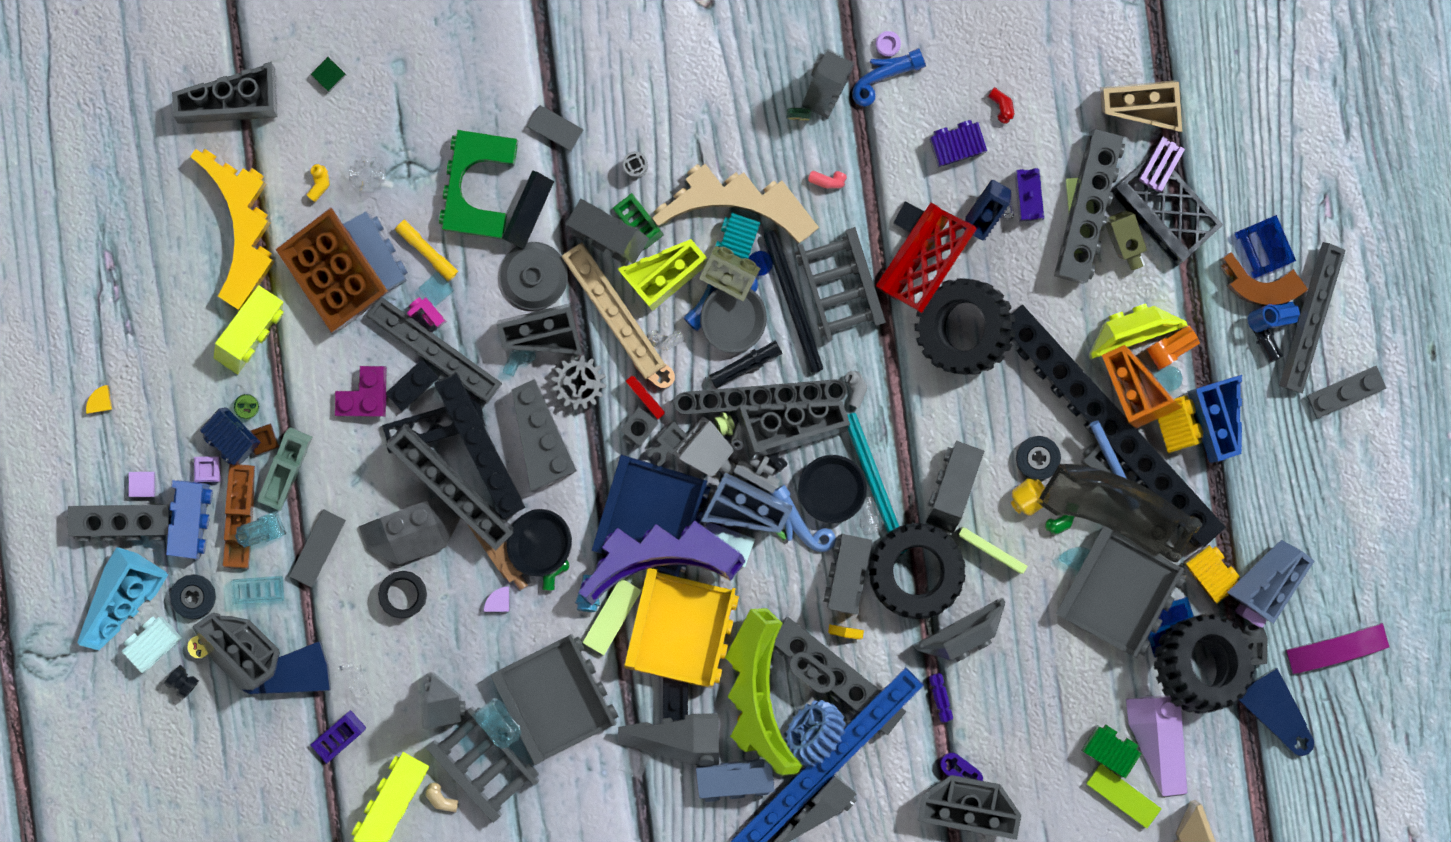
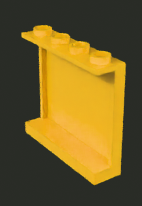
M647 569L624 668L712 689L714 683L719 684L722 669L718 668L720 658L725 659L728 647L723 642L725 634L730 635L734 620H730L729 616L731 610L736 611L739 596L735 595L736 588H732V590L658 573L656 569Z

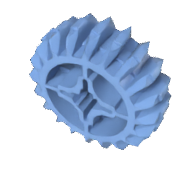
M814 700L811 705L806 704L803 710H798V714L793 717V721L787 724L789 729L784 733L786 737L784 741L801 765L806 767L809 765L815 766L817 762L822 763L825 757L830 758V753L836 750L835 747L838 743L842 742L840 737L845 733L843 728L846 725L843 721L844 716L837 707L823 700L819 702Z

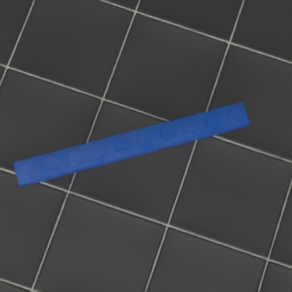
M905 667L843 729L845 733L840 737L842 742L836 745V750L830 753V758L825 757L822 763L817 762L815 766H805L730 842H767L924 684Z

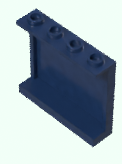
M621 454L591 551L606 554L602 548L604 541L617 528L640 544L644 534L649 529H653L655 525H658L680 540L681 534L687 526H691L694 521L700 524L703 511L699 510L702 500L707 501L711 488L706 486L707 480ZM663 565L652 567V569L678 577L680 572L685 573L687 565Z

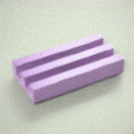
M1163 136L1138 181L1159 193L1162 192L1185 149L1176 146L1174 142H1169ZM1164 146L1167 147L1151 180H1148L1147 176ZM1172 151L1176 152L1158 185L1155 184Z

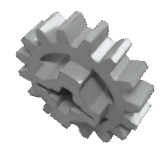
M581 355L579 361H576L575 357L571 356V363L568 364L563 360L564 368L555 369L559 376L552 377V380L558 382V385L552 389L553 391H560L557 399L565 398L564 405L566 407L573 403L575 410L578 409L579 404H582L584 409H587V402L596 405L597 403L594 398L596 396L603 397L599 390L600 388H606V385L601 383V380L606 375H599L598 371L602 368L600 365L595 368L592 366L594 359L591 358L587 363L583 355ZM577 366L576 372L570 377L564 376L570 368ZM586 367L594 373L596 380H591L585 374ZM581 371L582 380L586 381V385L580 387L577 395V387L572 384V381L578 379ZM563 385L569 386L572 389V398L565 393ZM594 389L589 397L582 399V395L586 390Z

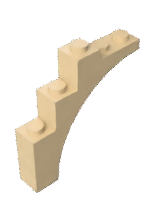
M697 164L687 172L689 177L686 178V182L691 188L687 190L684 187L673 196L675 200L668 206L666 203H663L653 211L655 216L652 218L657 226L661 227L673 218L693 210L708 207H734L752 211L770 219L784 229L798 244L802 243L819 229L815 221L782 180L778 184L775 180L763 189L765 194L761 195L744 172L740 175L737 172L725 180L727 185L723 187L706 164L701 167Z

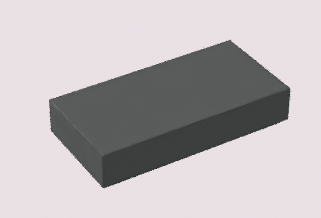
M539 105L527 126L571 152L583 132V129L541 105Z

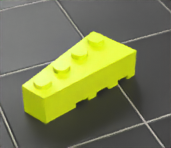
M405 752L400 757H394L388 768L392 770L388 779L383 777L376 791L380 792L375 801L371 799L364 810V813L367 814L364 822L358 821L351 833L354 836L353 842L390 841L397 827L396 825L402 819L410 800L413 799L429 770L428 765Z

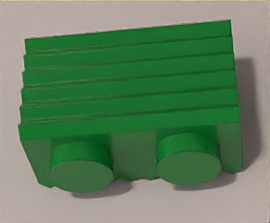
M1106 724L1103 728L1097 725L1081 751L1126 779L1142 754L1137 750L1139 745L1128 738L1123 742L1116 737L1118 732Z

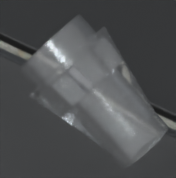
M866 497L860 509V529L863 530V535L880 533L883 531L882 525H884V522L875 504L874 497Z

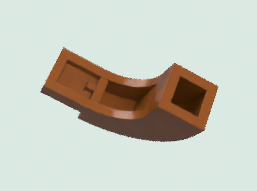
M1232 252L1220 259L1223 263L1220 266L1227 277L1230 278L1232 276L1234 278L1226 286L1236 296L1248 303L1259 306L1283 304L1297 298L1308 290L1294 269L1288 271L1274 282L1265 283L1251 278Z

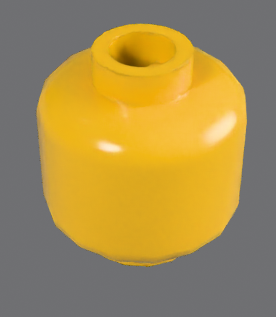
M1026 479L1012 490L1013 500L1011 505L1018 514L1023 512L1027 516H1032L1047 505L1049 493L1038 479L1035 481L1033 479Z

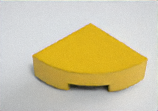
M109 385L99 387L90 395L86 405V414L113 410Z
M829 624L828 633L861 640L863 639L864 630Z

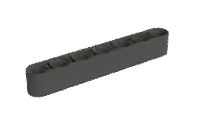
M833 379L688 391L676 396L674 406L683 415L737 411L739 406L730 405L728 402L729 395L733 392H738L743 398L740 405L760 406L762 404L755 403L753 399V394L758 390H763L767 393L768 399L764 404L786 405V403L833 402L844 399L847 394V388L842 381ZM838 384L841 386L842 395L839 398H833L829 395L828 388L830 385ZM807 386L816 388L818 393L814 400H808L804 397L803 390ZM782 388H788L792 391L793 396L789 402H782L779 399L778 392ZM708 394H713L718 399L717 405L711 409L703 404V399ZM684 396L690 397L693 401L692 407L686 411L678 406L679 399Z

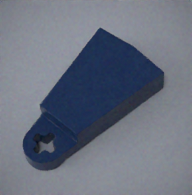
M321 641L279 657L273 677L254 690H242L248 694L331 690L329 665Z
M1274 668L1254 680L1249 688H1245L1247 693L1238 701L1288 747L1292 753L1298 756L1308 755L1314 748V739L1278 668ZM1297 737L1307 739L1304 750L1300 747L1296 749Z

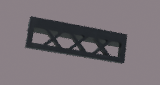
M472 398L471 400L473 404L475 403L484 426H487L479 398ZM446 406L382 425L387 441L391 438L389 428L402 427L403 424L412 422L410 428L413 429L416 421L419 419H425L432 423L425 433L419 434L414 431L425 443L459 434L454 422L446 427L436 423L441 413L448 412ZM436 415L433 421L427 418ZM434 425L439 427V429L432 430ZM387 447L388 453L392 454L393 452Z

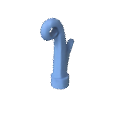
M785 484L775 489L774 493H770V495L793 506L784 525L788 541L793 539L794 530L797 536L812 550L827 552L834 547L836 536L830 529L822 528L812 536L790 497L791 493ZM822 535L829 537V541L825 544L819 543V538Z

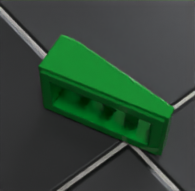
M633 193L613 207V210L622 222L630 227L636 228L645 220L648 221L646 225L639 229V231L645 234L653 228L646 235L649 240L643 248L644 250L664 236V233ZM632 204H635L636 207L626 215L622 213ZM639 212L642 213V215L636 218L633 222L630 223L628 221Z

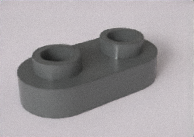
M798 652L792 656L790 660L792 673L815 691L825 693L834 687L835 676L833 672L807 652ZM799 660H805L807 667L800 669L797 666ZM820 675L827 677L825 684L818 683L817 679Z

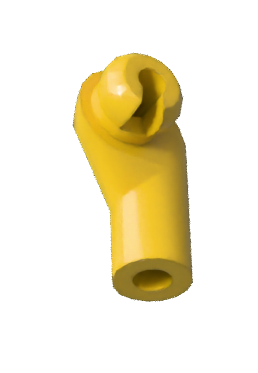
M315 164L311 167L310 173L313 175L314 186L306 194L315 203L330 185L328 171L325 166Z

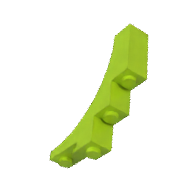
M768 608L750 609L725 656L732 664V668L740 673L727 697L735 704L736 709L743 712L730 737L741 750L745 752L757 751V754L764 758L776 773L780 775L797 774L802 765L791 753L781 736L770 699L769 675L771 656L775 640L783 623Z

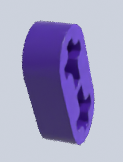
M948 752L942 756L940 766L948 776L965 777L962 775L964 771L970 775L975 772L977 773L976 779L983 781L982 773L960 755ZM954 757L957 758L956 764L961 767V770L959 772L954 768L947 770V763L945 762L947 758L950 760Z

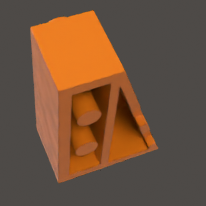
M1120 346L1102 355L1128 422L1135 428L1182 408L1127 346Z

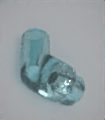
M513 350L508 357L503 373L514 377L519 365L535 360V351Z

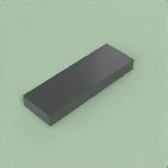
M325 509L322 510L290 577L310 587L314 586L346 522L345 519Z

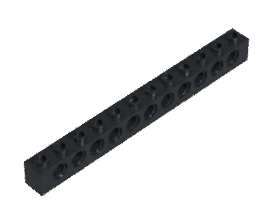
M1023 304L1020 305L1011 314L1015 315L1016 323H1012V329L1016 330L1015 337H1011L1009 343L1013 341L1018 347L1016 352L1024 361L1029 359L1036 366L1033 368V371L1042 380L1047 378L1052 384L1050 387L1052 392L1059 399L1063 396L1068 401L1067 408L1074 416L1078 417L1080 415L1086 421L1084 427L1093 436L1094 433L1090 427L1092 422L1098 420L1104 431L1105 422L1108 420L1113 421L1116 424L1115 433L1112 435L1105 433L1114 453L1120 458L1119 463L1127 473L1131 470L1137 477L1134 480L1143 491L1148 489L1154 497L1151 500L1159 509L1165 508L1171 514L1168 518L1177 528L1181 526L1188 533L1185 537L1194 547L1199 545L1204 548L1226 526L1143 435L1128 422V419L1027 308ZM1022 328H1027L1031 331L1032 338L1029 342H1023L1019 338V331ZM1038 347H1045L1048 350L1049 356L1047 360L1041 361L1036 357ZM1056 365H1061L1065 368L1066 374L1063 379L1054 377L1053 368ZM1074 383L1082 387L1083 392L1079 398H1075L1070 394V387ZM1090 402L1098 404V415L1090 416L1087 413V405ZM1124 439H1129L1133 443V450L1128 454L1121 450V442ZM1143 457L1147 458L1150 462V468L1146 472H1142L1138 468V461ZM1159 476H1163L1167 481V486L1162 491L1158 490L1154 484ZM1175 495H1180L1184 499V504L1180 509H1175L1172 506L1171 501ZM1193 513L1198 514L1201 518L1200 525L1196 528L1191 527L1188 521Z

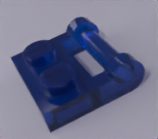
M1277 215L1234 233L1236 239H1240L1253 269L1251 273L1254 279L1296 261ZM1254 232L1269 265L1262 267L1249 237Z

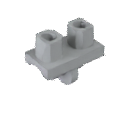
M767 456L764 457L762 462L752 459L750 463L741 458L734 470V477L746 483L751 481L757 484L756 488L768 494L774 493L780 482V479L772 476L775 469L766 465L770 459Z

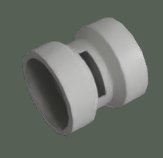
M636 151L628 153L623 159L624 172L631 178L637 179L644 176L648 170L646 157Z

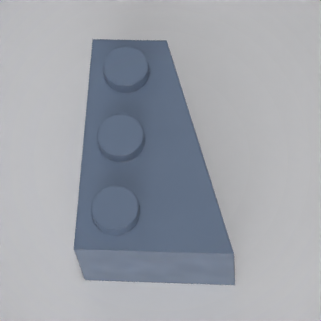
M365 211L343 224L388 291L407 281L404 275L408 271L401 260L397 262L392 254L396 252V249L389 238L385 240L380 231L384 230L377 216L373 218L371 214Z
M1280 540L1227 593L1274 624L1313 565L1314 560L1298 548Z
M765 759L720 763L710 767L696 766L699 798H705V802L719 801L722 796H730V799L744 798L746 794L765 796L770 795V792H775L772 766Z

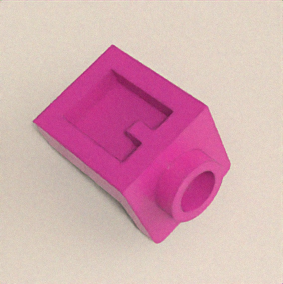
M419 297L408 306L411 310L407 314L411 318L423 309L425 313L422 316L430 326L435 324L440 328L447 322L427 297L423 300Z

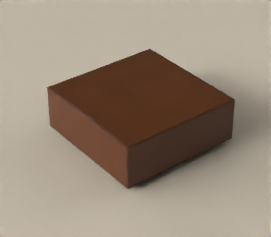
M271 423L250 430L261 442L254 449L255 455L280 447Z

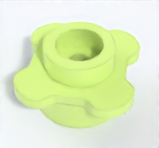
M725 412L720 413L718 417L714 418L715 426L722 436L727 435L729 437L733 435L732 430L735 429L733 419L730 415L727 416Z

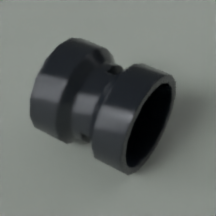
M179 665L165 680L164 684L168 688L178 689L177 695L184 700L196 687L199 680L195 676L187 677L186 669Z

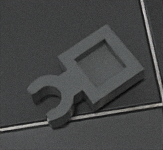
M671 421L655 437L659 444L650 447L646 451V455L651 457L653 453L658 452L659 459L656 460L655 464L661 466L665 462L668 452L675 456L673 452L687 434L674 421Z

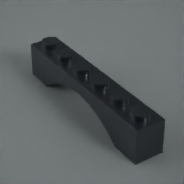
M456 371L435 382L434 385L502 518L505 519L524 509L525 504L504 466L458 372Z

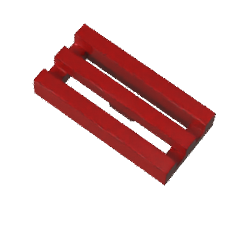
M631 376L626 380V383L658 420L665 415L664 410L635 376Z

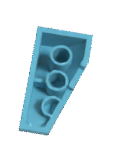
M116 547L104 567L77 643L80 646L100 650L121 630L120 625L128 617H134L139 612L137 609L147 599L151 601L157 595L168 576L167 572L138 553Z

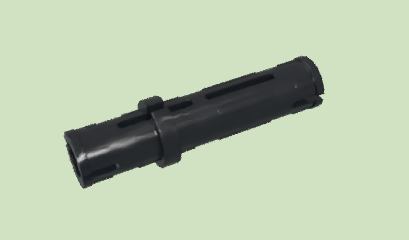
M776 340L758 350H751V353L709 374L716 389L756 367H763L764 363L782 355L783 353Z

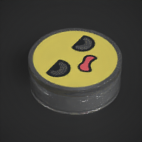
M197 635L192 636L188 640L186 649L192 658L204 659L209 656Z

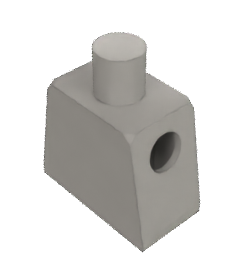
M705 417L699 420L673 452L682 461L711 477L718 470L723 474L726 472L731 475L736 468V465L728 459L734 449L713 423Z

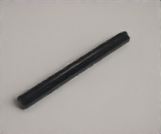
M777 231L765 232L764 238L810 372L822 371L823 364Z

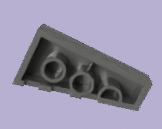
M272 61L257 68L242 70L240 73L228 77H219L215 81L205 84L200 83L172 92L174 119L178 124L278 118L276 71Z
M533 379L512 389L530 491H535L578 471L537 381Z

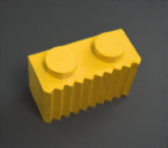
M1188 395L1174 398L1182 407L1181 409L1158 418L1168 453L1202 443L1203 430L1201 425L1195 421V404L1192 399L1188 398Z
M1206 545L1183 564L1211 600L1217 604L1229 595L1227 592L1238 582L1237 580L1240 576L1232 566L1229 568L1225 566L1222 562L1225 557L1216 546L1212 548L1210 545Z

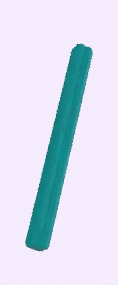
M853 412L847 414L850 422L848 432L885 529L889 533L899 527L857 414Z

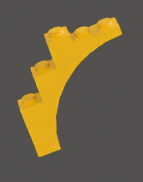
M205 148L202 152L195 149L190 157L202 166L218 184L227 201L233 220L235 239L233 260L228 277L218 297L240 310L275 263L270 258L271 252L262 246H259L258 249L255 248L271 222L266 220L268 214L257 207L251 210V207L267 184L262 181L264 176L253 168L249 172L243 168L239 175L236 176L235 174L238 170L226 162L221 166L214 161L217 156Z

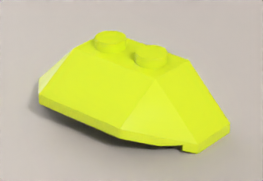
M1146 303L1132 308L1133 313L1124 316L1122 311L1108 316L1110 321L1103 324L1089 353V358L1091 360L1120 346L1125 345L1128 347L1188 326L1187 322L1156 306L1148 308Z

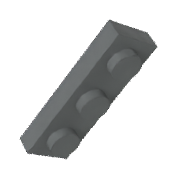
M1376 365L1306 396L1315 417L1320 418L1387 388Z

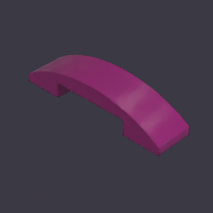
M1380 623L1323 641L1287 649L1286 653L1292 674H1297L1387 649L1390 646L1384 625Z

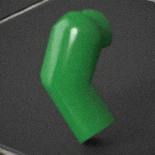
M1066 504L1062 517L1055 520L1049 518L1045 523V529L1057 535L1070 529L1078 507Z
M568 560L556 572L543 577L542 590H555V577L561 572L568 571Z

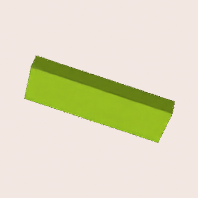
M1101 763L1086 782L1087 785L1146 829L1162 809Z

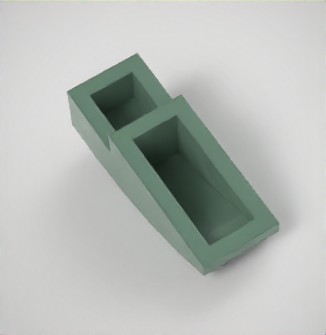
M291 427L285 432L277 455L274 457L258 502L276 510H282L308 451L312 436Z

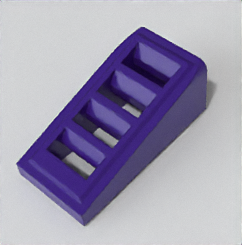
M349 710L310 746L327 764L366 730V726ZM338 727L346 734L347 740L337 730ZM330 734H332L333 737L340 743L339 747L330 738ZM323 740L333 750L332 753H330L321 743Z

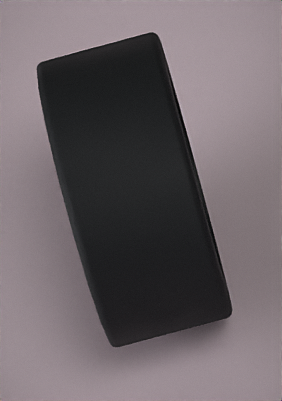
M408 571L394 572L385 577L378 591L379 604L383 610L390 616L400 619L412 617L420 612L425 605L427 597L426 586L422 579L413 572ZM398 580L411 582L417 590L416 602L408 609H397L391 605L388 599L390 586Z

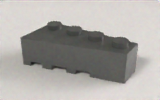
M828 49L824 55L819 53L813 64L811 76H813L801 106L828 119L851 75L854 62Z
M842 401L810 402L809 404L786 403V405H739L736 412L751 460L844 433L850 426Z

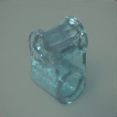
M493 698L474 714L478 725L484 729L497 747L506 748L519 740L521 729L499 699Z

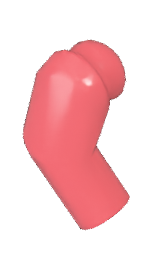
M813 170L809 175L808 182L825 189H841L845 186L844 182L847 176L842 172L836 171L833 178Z

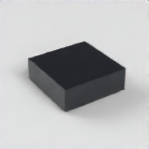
M905 201L893 224L911 233L924 211Z

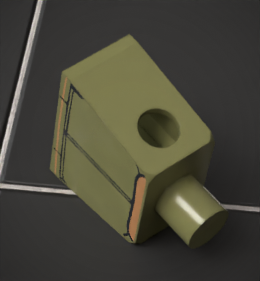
M1124 210L1107 217L1106 229L1117 256L1123 260L1127 259L1130 270L1143 267L1145 264L1141 253L1147 251L1135 214ZM1131 239V245L1126 248L1127 241Z

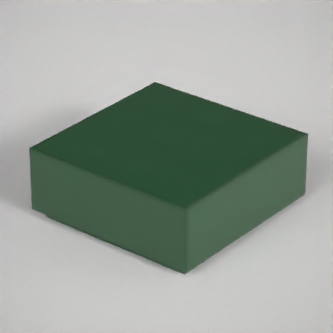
M329 57L311 73L328 92L346 76Z

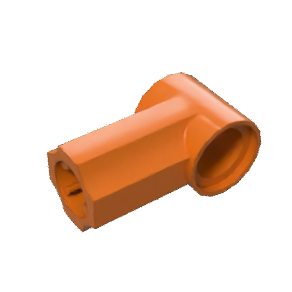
M1188 325L1167 339L1163 338L1146 348L1157 368L1161 370L1176 361L1180 355L1199 345L1200 342L1194 330Z

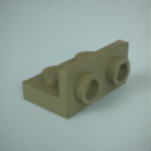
M715 246L699 279L744 302L760 268L752 260L742 259L734 255L726 247Z

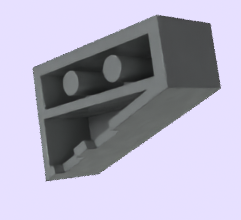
M957 440L952 448H947L943 459L947 463L945 469H940L936 483L939 486L937 491L931 494L928 506L931 508L925 521L926 523L950 532L955 531L963 517L984 450Z

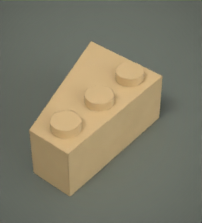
M1163 81L1100 87L1103 113L1182 132L1179 82Z

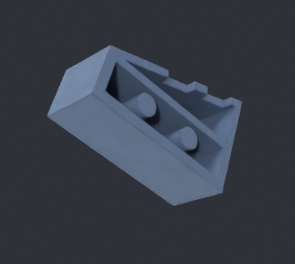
M725 472L701 521L781 533L793 506Z

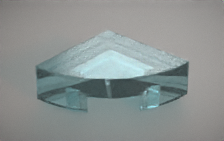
M1085 547L1070 548L1063 552L1057 560L1079 572L1090 549Z

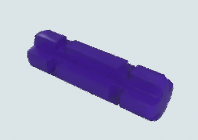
M941 673L930 675L929 680L934 688L932 692L936 707L940 711L938 712L939 719L943 723L953 720L952 710L949 709L950 702L946 687L943 686V676Z

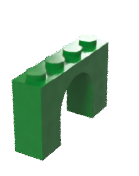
M457 130V136L452 135L450 150H454L453 160H448L446 172L447 175H450L449 185H444L443 200H446L445 210L441 209L439 224L443 225L442 229L444 231L503 240L507 214L472 207L463 197L461 184L467 170L477 163L492 162L515 166L519 142L517 139Z

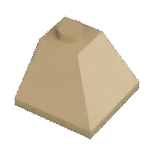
M1190 801L1176 831L1178 840L1174 842H1216L1203 806L1198 801Z

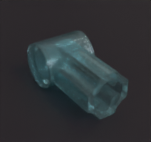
M278 511L257 518L256 521L237 527L235 537L238 544L245 548L262 541L268 542L284 536L286 531Z

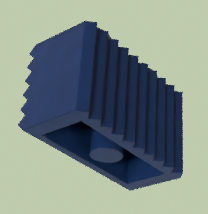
M995 180L989 182L965 218L966 222L977 228L973 236L982 241L986 240L991 230L999 222V218H1002V214L1010 206L1011 189Z
M227 407L219 408L200 429L206 443L212 447H217L221 452V458L228 464H242L261 443Z

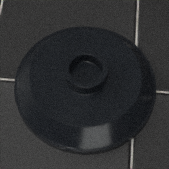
M825 455L813 460L802 472L798 484L799 499L804 509L813 518L825 523H839L853 517L861 509L867 493L866 480L861 469L853 461L840 455Z
M535 509L524 513L513 523V534L507 539L506 547L508 557L517 570L528 576L544 577L556 572L563 566L571 551L572 536L568 524L560 515L546 509Z

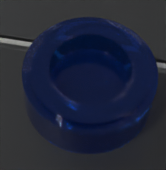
M756 251L750 255L749 259L760 268L757 276H764L771 271L773 261L767 252Z

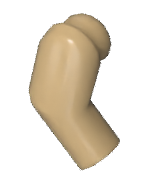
M438 783L428 785L426 797L435 809L457 812L458 800L444 798L441 793V786Z

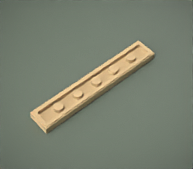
M581 242L562 255V258L645 380L664 368L666 364L584 244Z

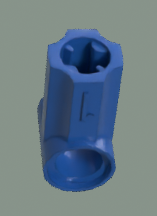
M1293 302L1277 305L1269 304L1251 311L1248 314L1247 320L1249 327L1253 331L1261 332L1266 329L1297 323L1300 311Z

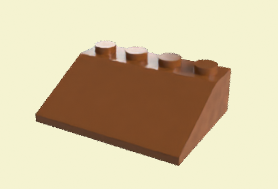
M329 208L275 249L331 333L346 327L388 292L332 208Z

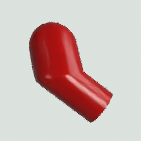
M994 87L988 98L999 105L1000 113L997 116L998 120L1003 124H1007L1015 115L1013 101Z

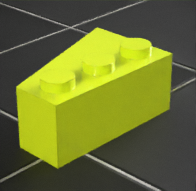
M692 239L662 250L658 254L642 258L640 261L628 266L620 267L618 271L648 307L654 311L704 269L708 259Z
M258 285L216 341L213 359L238 375L255 354V349L259 343L262 344L270 333L269 329L272 324H277L282 318L284 302Z

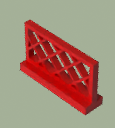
M930 202L878 281L876 287L891 298L899 300L922 313L977 228ZM949 221V227L943 230V228ZM966 228L962 236L956 239V231ZM950 234V242L942 245L941 238ZM935 242V248L930 250L931 246ZM950 249L951 253L949 256L942 260V252ZM936 256V263L928 266L927 259ZM921 263V270L916 271ZM937 270L934 279L929 281L928 274ZM922 277V284L914 287V280ZM907 285V286H908V290L905 291V292H902L903 289L905 288V286ZM923 291L922 297L916 304L914 295Z

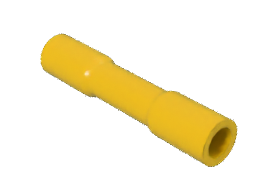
M405 219L394 229L409 245L419 251L448 282L457 275L459 271L444 256L435 251Z

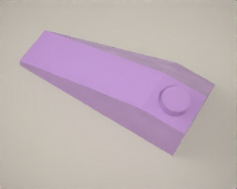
M1165 695L1126 699L1128 724L1161 795L1187 794L1181 706H1175L1170 701L1172 698Z

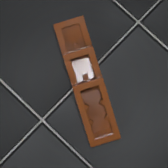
M229 464L225 506L224 568L249 569L255 485V466Z

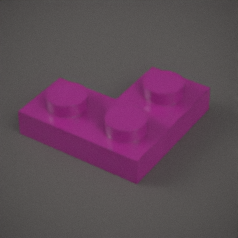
M360 366L359 391H335V416L386 417L387 367Z

